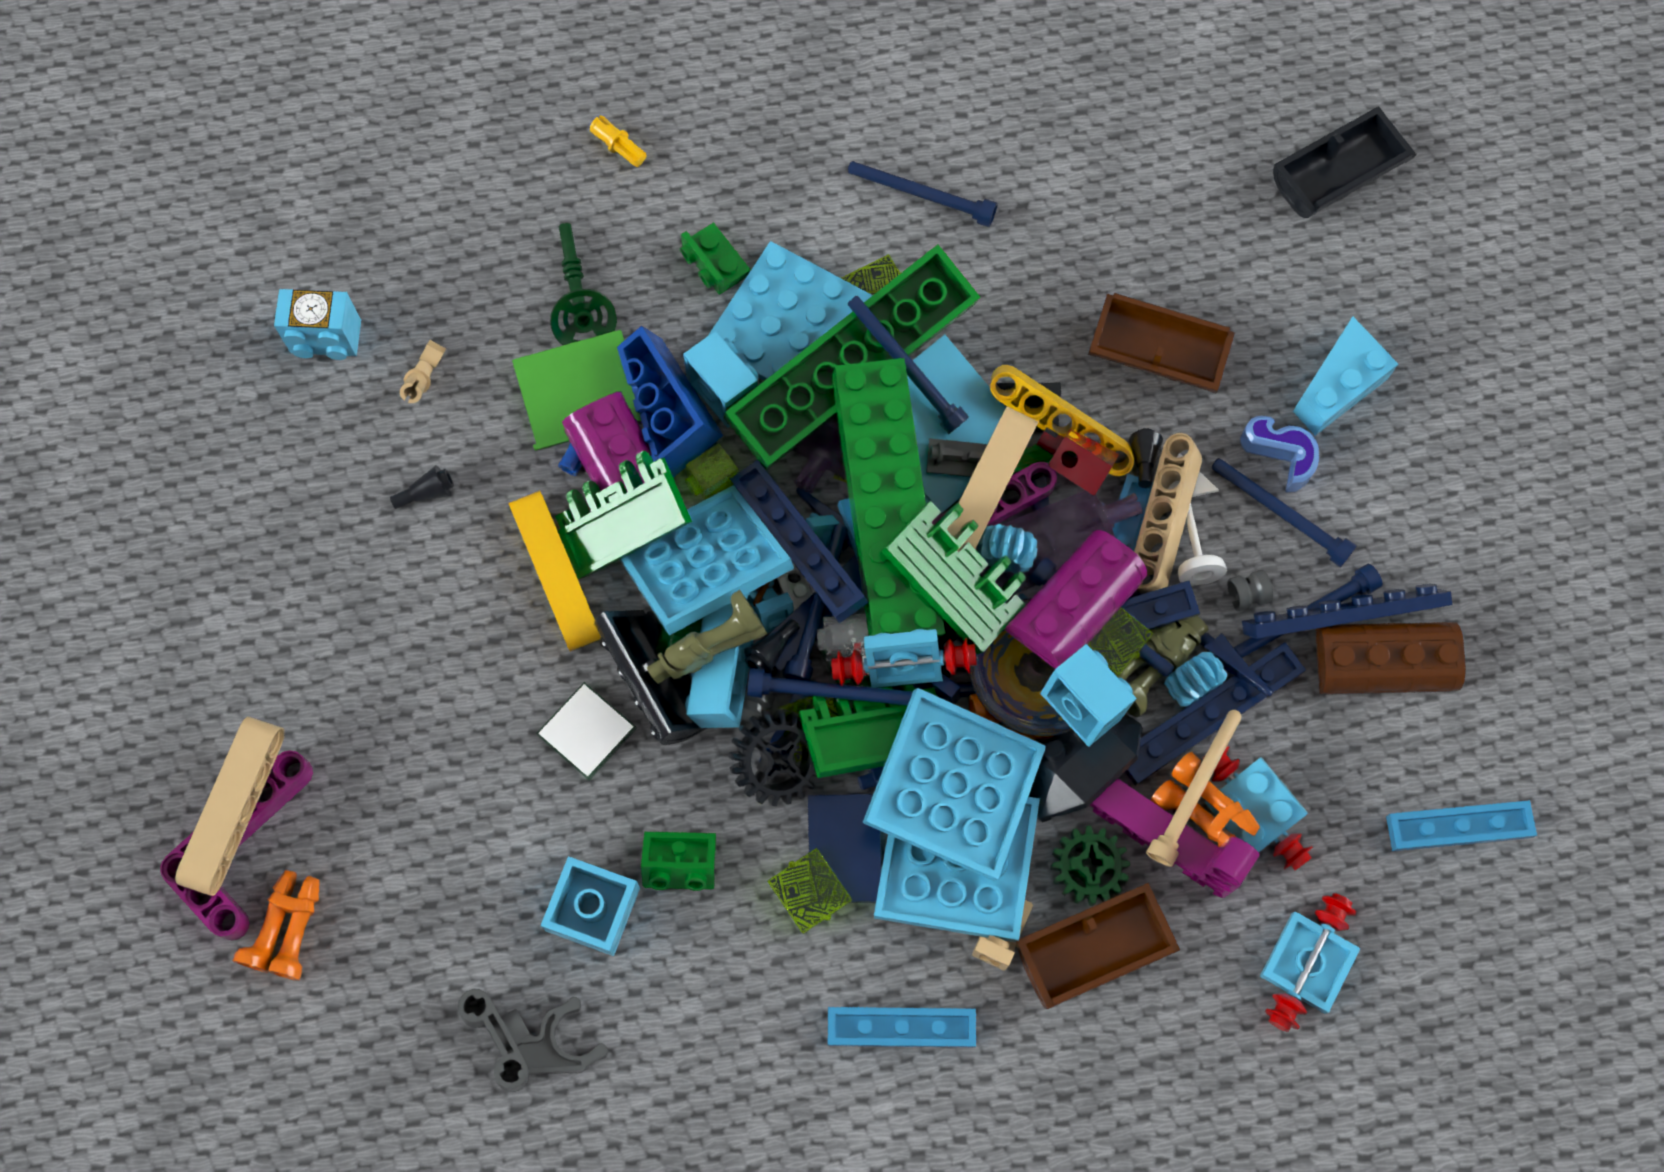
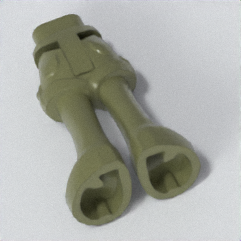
M740 589L730 597L733 614L726 622L709 631L702 633L691 632L668 647L665 655L662 652L658 654L659 660L647 667L648 672L657 684L670 676L673 679H677L683 675L695 673L703 665L713 661V656L749 641L760 639L767 634L763 624Z
M1199 616L1152 629L1145 634L1146 641L1144 638L1143 641L1174 666L1172 670L1174 672L1188 661V657L1195 646L1201 643L1200 637L1209 629L1206 623ZM1134 652L1122 660L1124 662L1131 658L1127 663L1117 665L1120 661L1116 662L1118 672L1116 671L1115 664L1108 665V668L1117 677L1123 678L1126 681L1138 667L1145 663ZM1152 666L1138 678L1128 683L1133 690V695L1137 698L1127 711L1134 717H1140L1146 712L1149 689L1163 676Z

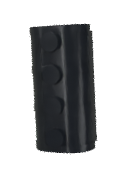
M1378 106L1274 164L1273 176L1277 188L1292 209L1299 216L1309 218L1366 184L1377 180L1403 163H1407L1417 154Z
M644 610L602 612L594 621V625L601 636V643L612 655L617 664L618 674L627 682L634 695L633 698L636 706L643 711L651 725L652 735L661 745H670L684 742L706 730L707 728H700L686 715L685 703L687 696L690 695L692 684L689 675L686 674L677 679H673L670 676L657 684L647 670L649 665L659 660L656 646L660 624L653 612L648 611L645 613Z

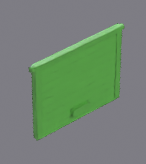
M621 330L512 360L536 444L533 445L535 451L569 442L570 440L564 431L565 428L562 421L576 410L615 392H622L637 422L642 421L640 414L635 410L633 403L635 399L632 387L627 383L617 349L624 341Z

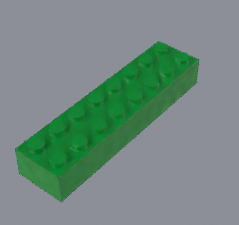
M937 244L866 300L864 304L910 357L972 308L981 297L939 244ZM852 311L725 412L724 419L767 471L837 415L832 382L835 366L893 358Z
M898 358L837 365L832 374V382L862 592L868 601L864 606L868 635L904 633L916 629H936L937 638L940 639L945 634L943 618L881 552L908 521L926 505L905 359Z

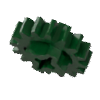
M1091 825L1086 826L1083 835H1081L1077 828L1071 831L1072 840L1063 836L1059 843L1064 849L1055 848L1052 853L1059 861L1052 863L1050 870L1059 871L1060 873L1054 879V883H1064L1066 885L1062 892L1064 896L1068 895L1071 891L1075 893V903L1077 904L1083 897H1087L1089 906L1096 904L1098 896L1105 902L1110 899L1108 891L1115 895L1122 891L1117 882L1126 883L1129 876L1123 873L1122 870L1127 869L1131 864L1130 861L1121 859V856L1127 849L1126 847L1117 849L1115 843L1119 837L1115 835L1108 840L1105 838L1106 829L1103 827L1098 834H1093ZM1081 844V854L1078 857L1068 858L1071 849ZM1098 845L1103 847L1110 856H1106L1099 850ZM1088 856L1091 858L1092 864H1098L1093 874L1090 873L1089 867L1082 865L1088 859ZM1113 873L1109 883L1099 888L1100 876ZM1070 875H1076L1083 882V887L1078 885Z

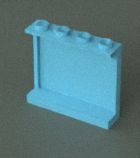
M945 334L913 361L950 405L954 403L957 408L961 406L969 418L948 434L940 425L942 422L938 418L940 413L907 376L926 504L932 501L941 511L939 515L961 498L971 477L927 473L929 438L988 444L1006 409V406L992 395L987 383Z

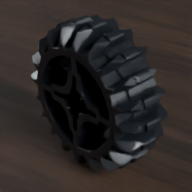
M777 709L774 719L767 710L762 712L763 722H760L755 716L750 717L749 720L753 727L749 730L741 725L739 731L745 735L742 740L738 738L732 739V743L739 747V751L729 752V758L739 761L730 767V772L740 774L735 780L736 785L739 787L746 786L744 794L748 797L756 794V801L760 804H763L768 798L772 806H777L781 797L783 802L789 805L792 803V793L799 799L804 798V792L801 788L806 786L809 789H814L815 785L810 781L812 775L817 777L801 720L798 721V714L791 711L786 717L784 710ZM773 731H790L785 737L781 736L775 742H766L762 738ZM800 741L802 759L798 768L794 763L793 757L798 749L796 744ZM756 747L760 752L761 760L756 767L758 771L754 775L751 758ZM766 748H769L774 753L777 751L788 766L785 767L780 762L777 764ZM780 773H787L791 776V778L779 784H765L768 779L772 780Z

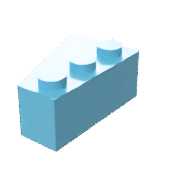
M1353 316L1293 412L1316 436L1388 380L1398 366V363Z

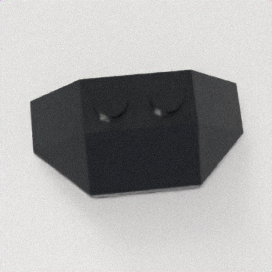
M1125 714L1116 725L1089 747L1070 726L1069 730L1059 731L1045 744L1046 748L1028 796L1040 799L1037 819L1043 823L1051 820L1052 817L1066 815L1087 808L1138 760L1143 730L1142 725Z

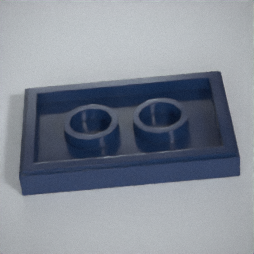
M873 794L808 795L809 855H815L809 856L815 859L811 860L812 867L815 866L817 873L819 871L817 869H820L817 866H821V873L818 874L829 875L828 877L830 878L833 874V878L837 880L814 875L815 881H817V878L819 879L816 885L817 890L821 879L835 883L828 904H833L831 902L840 904L844 892L846 895L843 903H876L881 877L880 830L863 823ZM816 851L818 852L817 860H823L824 862H815ZM809 863V884L811 883L809 887H812L809 891L813 890V892L809 893L810 896L814 895L810 897V899L815 898V900L810 901V903L818 901V896ZM823 866H825L826 870H827V867L829 868V873H827V872L825 871V869H824V873H822V871H823ZM822 881V884H821V885H823V884H830V885H831V888H832V886H833V883H829V882H826V881ZM824 885L819 889V896L826 891L829 885ZM836 889L842 890V894L839 895V901L833 900V896L838 895ZM829 895L823 899L822 904L827 903Z

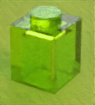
M719 443L686 464L688 477L685 479V482L694 496L701 494L704 500L733 486L730 478L738 474L739 469Z

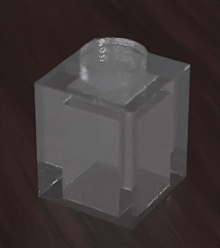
M866 613L852 614L840 624L834 616L823 617V629H817L818 650H825L826 661H830L831 658H838L837 652L839 650L844 657H851L854 649L862 657H866L864 637L868 636Z

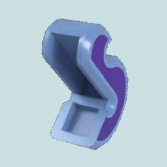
M1256 416L1247 423L1240 437L1243 449L1247 453L1289 461L1290 467L1285 492H1297L1308 483L1317 469L1319 462L1318 443L1310 432L1301 427L1286 426L1274 430L1272 426L1275 421L1272 417Z

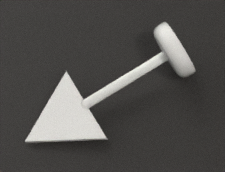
M1199 472L1192 497L1218 492L1219 489ZM1180 481L1173 482L1168 489L1175 488ZM1190 503L1186 523L1194 557L1184 561L1179 566L1178 579L1180 583L1190 581L1191 586L1213 583L1226 574V564L1221 557L1202 554Z

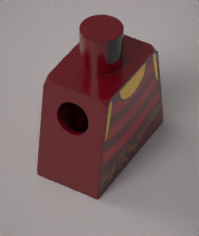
M1046 427L1036 444L1053 455L1048 464L1050 468L1094 496L1119 455L1074 429H1070L1066 436L1063 437ZM1067 451H1073L1078 458L1071 457Z

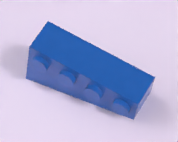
M641 326L624 340L617 349L627 383L632 387L634 393V407L636 412L640 414L644 427L642 434L645 442L649 444L653 462L660 458H665L674 478L724 435L663 339Z

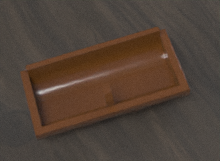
M1107 294L1088 355L1103 358L1216 394L1221 383L1235 332L1230 331V327L1121 294Z
M1456 622L1340 624L1316 629L1320 694L1459 691L1463 687L1466 674L1464 640L1461 628Z
M1149 883L1022 937L1019 941L1016 940L1017 951L1038 999L1045 1009H1050L1180 951Z

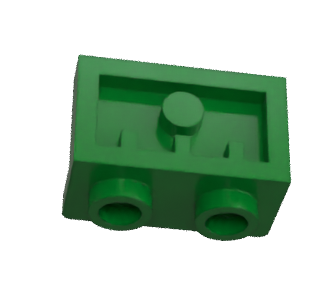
M714 222L693 236H690L687 231L681 234L682 247L680 252L688 264H696L700 270L698 272L699 277L708 289L713 287L720 295L744 280L750 273L751 269Z
M644 831L641 859L642 886L655 890L689 889L701 891L703 889H714L716 833Z

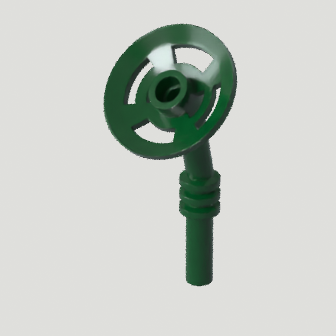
M570 223L560 224L558 227L564 260L561 263L562 267H564V280L568 282L570 292L563 295L554 305L550 315V325L557 341L562 345L581 341L573 339L576 332L587 333L593 330L596 336L614 332L617 324V315L608 297L596 290L582 288L581 279H583L584 275L581 259L577 258L572 225ZM584 296L592 297L590 302H587ZM603 305L607 311V322L605 326L602 325L603 315L600 307ZM593 310L597 312L596 321H594L591 313ZM560 311H564L563 323L566 328L564 331L560 329L558 323ZM569 313H571L573 319L571 324L568 322Z

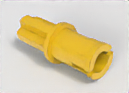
M602 115L599 118L596 117L591 123L590 132L601 139L608 146V150L611 153L618 152L635 167L642 165L647 155L628 139V133L625 130H619Z

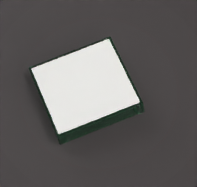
M583 682L541 727L536 735L590 781L637 728Z

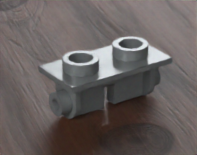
M929 438L927 473L971 477L987 444Z

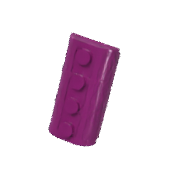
M615 392L576 410L562 421L568 439L591 481L596 482L600 491L618 481L623 482L619 464L625 460H630L635 465L642 483H645L638 464H636L635 456L643 450L649 453L650 456L652 454L649 444L644 440L642 429L622 392Z
M1095 530L1009 622L1004 630L1056 669L1094 638L1141 585L1147 576V568L1141 558L1117 538L1107 532Z

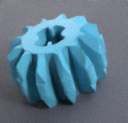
M1000 524L987 526L977 546L978 553L986 560L987 566L992 567L996 561L1006 555L1011 560V563L1004 573L1007 571L1015 574L1019 571H1029V568L1033 566V561L1036 560L1038 549L1036 548L1037 540L1032 533L1025 532L1022 528Z
M1202 652L1169 674L1164 684L1169 689L1168 692L1181 707L1190 706L1223 684L1228 674L1223 669V664L1218 658H1215L1212 652Z

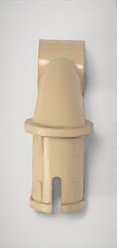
M429 340L419 358L418 364L405 374L404 384L400 389V396L404 401L407 395H409L408 403H416L421 399L422 393L429 389L431 384L430 375L439 363L446 348Z

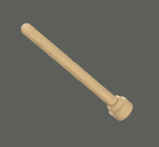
M1231 710L1228 712L1164 835H1159L1157 840H1152L1146 854L1153 860L1168 867L1173 866L1179 855L1177 851L1179 845L1176 842L1241 720V713L1239 711Z

